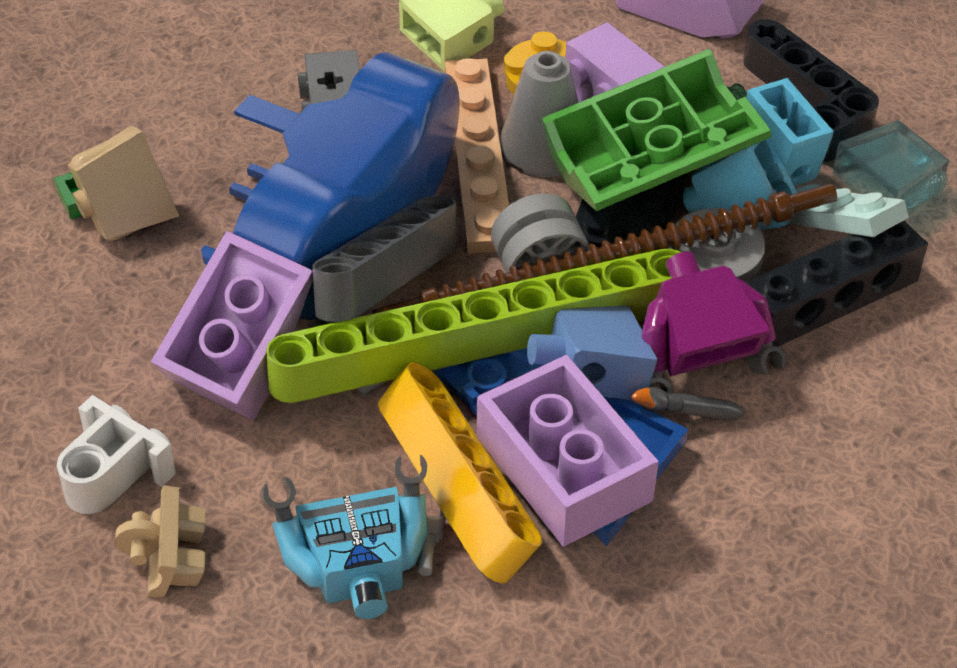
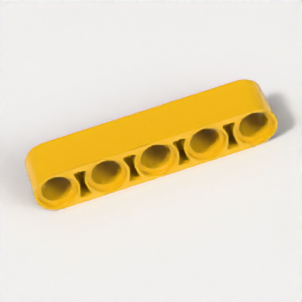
M410 362L378 400V407L419 474L422 471L420 454L425 458L428 467L424 483L474 564L491 580L501 584L508 583L543 543L542 536L441 380L425 366L416 362Z

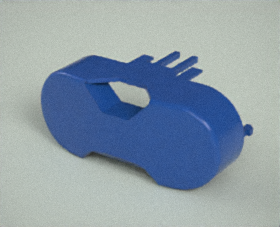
M383 52L369 60L354 76L349 91L341 99L309 104L300 114L249 95L234 110V115L283 133L289 157L283 163L276 162L270 170L251 163L247 168V175L260 180L254 189L235 182L229 187L231 195L246 200L233 234L313 270L312 265L327 254L414 201L434 196L448 167L457 133L460 99L455 79L447 73L392 53ZM206 245L201 248L204 264H208L216 249ZM313 281L299 318L302 320L318 319L315 316Z

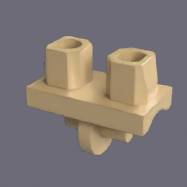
M163 485L161 490V507L152 512L151 521H148L147 513L138 511L133 513L131 521H126L116 529L115 545L118 550L130 555V562L132 564H145L149 555L148 597H165L170 585L198 586L204 573L205 552L203 550L178 547V541L200 542L204 533L206 508L179 503V487Z

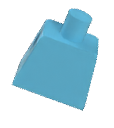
M788 78L747 90L748 101L771 130V140L794 186L815 179L820 171L834 131Z
M771 138L698 168L692 174L694 186L687 187L683 192V202L690 213L708 208L731 210L734 204L743 208L746 201H751L756 205L759 197L768 201V197L771 194L785 191L790 195L797 193ZM772 219L769 226H764L759 222L758 227L760 229L780 228L786 226L790 220L776 223Z

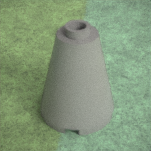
M542 51L526 60L499 138L504 161L509 166L512 163L523 169L522 173L529 176L550 178L561 175L551 158L542 118L579 103L570 64L563 56L552 51Z

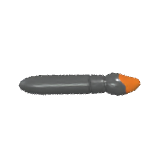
M656 387L639 389L631 396L632 401L652 411L665 410L673 413L720 420H736L744 414V410L740 405L728 400L670 393Z

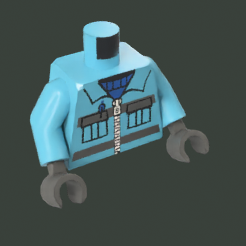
M420 454L422 471L414 478H408L402 474L400 469L401 455L396 460L395 475L397 480L404 486V495H398L397 487L297 505L295 506L296 515L293 516L290 509V504L296 495L293 482L287 477L282 479L283 488L287 494L286 501L282 503L274 502L270 498L269 490L265 483L260 493V501L264 508L275 513L277 521L273 522L272 525L285 566L309 587H320L327 602L333 603L352 599L355 614L361 619H372L382 615L388 607L384 592L398 590L403 587L402 571L415 566L428 535L426 495L420 494V484L426 477L428 467L425 458Z

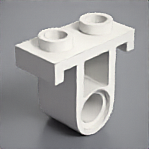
M94 395L78 407L84 432L63 450L58 457L56 465L66 504L72 510L81 514H93L110 506L149 468L152 469L154 482L161 487L176 474L172 453L173 447L169 439L162 432L154 428L147 429L134 421L120 406H110Z

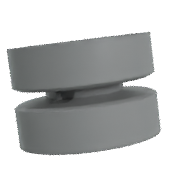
M534 194L515 201L499 214L491 229V241L505 273L509 272L510 266H515L517 270H520L524 262L534 266L538 258L548 262L550 255H555L557 259H560L564 251L574 255L577 247L582 248L584 252L588 251L589 243L569 203L553 194Z

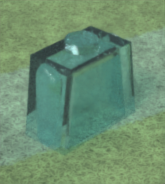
M897 120L839 142L832 174L856 194L865 195L877 192L882 193L883 197L905 200L909 216L944 190L948 182L946 171L949 159L901 121Z

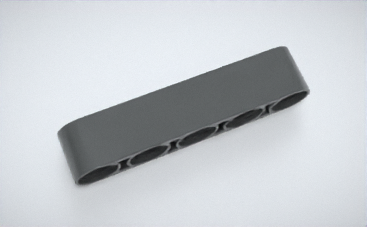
M442 196L418 199L316 261L312 265L315 316L321 320L332 322L346 321L358 317L457 249L456 201Z

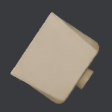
M132 125L107 141L76 154L71 162L67 164L79 189L72 193L81 215L84 219L91 216L96 229L106 240L116 241L145 227L179 217L143 131Z

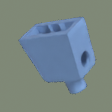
M624 305L561 309L556 313L551 335L531 334L527 345V357L531 365H545L564 355H568L603 397L632 400L631 396L637 390L649 387L657 362L651 346L644 342L641 337L642 329L629 306Z

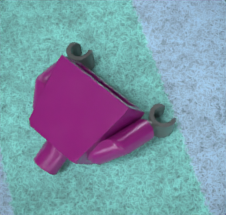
M690 251L678 253L667 260L666 267L671 279H667L661 284L656 299L648 305L641 335L644 342L651 346L657 358L650 385L658 382L660 389L672 393L671 384L668 380L662 378V371L667 369L671 377L749 356L748 364L750 369L761 375L768 374V368L765 363L767 355H769L770 363L774 368H782L785 365L787 356L784 350L772 344L776 335L768 301L762 294L743 280L737 279L731 268L726 266L701 271L694 254Z

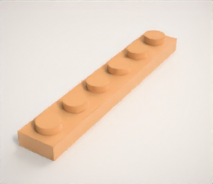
M465 58L461 60H446L445 73L455 79L460 99L454 150L467 254L496 252L491 241V229L499 214L509 206L488 59Z

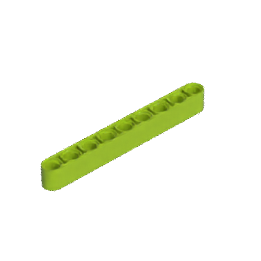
M673 249L655 250L357 317L351 320L282 334L271 340L266 348L269 392L274 398L282 402H300L396 379L410 362L421 364L432 371L525 349L531 334L551 335L556 313L561 309L624 305L630 307L637 322L643 321L646 317L648 305L656 299L661 284L667 279H671L666 267L667 260L681 252Z

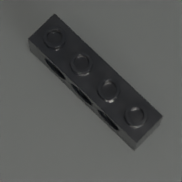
M902 221L874 237L852 234L745 283L767 299L776 335L772 344L779 347L918 282L928 242L906 221Z

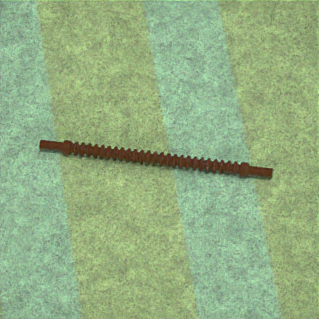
M830 183L790 195L785 191L771 194L768 197V201L759 197L756 205L751 201H746L743 208L736 204L732 205L730 212L725 208H720L716 216L712 212H707L704 219L699 215H694L691 223L686 219H681L679 226L669 222L665 230L660 226H655L653 233L643 229L639 237L634 233H629L625 241L618 236L615 238L614 244L603 240L600 248H597L595 244H590L588 251L585 252L582 248L577 247L574 255L564 251L560 259H557L555 255H550L548 262L538 258L534 266L524 262L520 270H517L515 266H510L508 273L498 269L494 277L484 273L480 281H477L475 277H470L468 284H463L462 281L458 280L454 288L443 284L442 291L437 292L434 287L424 289L419 292V297L373 309L372 314L655 250L668 249L669 247L679 251L683 243L686 247L691 248L694 240H697L700 244H705L708 236L712 240H718L720 233L730 237L734 229L738 233H744L746 226L756 230L759 222L764 226H769L772 219L776 223L791 220L794 213L836 202L837 191L834 185Z

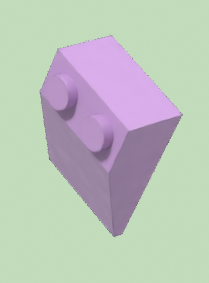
M616 0V4L619 9L699 37L719 36L721 39H727L738 35L742 31L743 27L753 14L759 10V7L765 0Z
M226 231L151 363L170 380L244 417L254 420L270 393L268 389L266 348L275 337L295 332L313 281V270Z

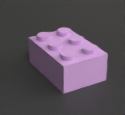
M564 355L477 396V438L563 547L654 500L658 460L568 355Z

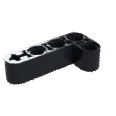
M769 19L754 21L750 24L743 59L744 66L766 84L788 78L834 131L823 162L832 161L871 138L879 105L878 96L871 89L782 24Z

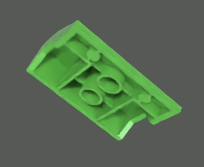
M710 49L542 118L553 162L568 186L596 211L772 137L770 128L748 99L743 97L736 100L726 87L715 57Z

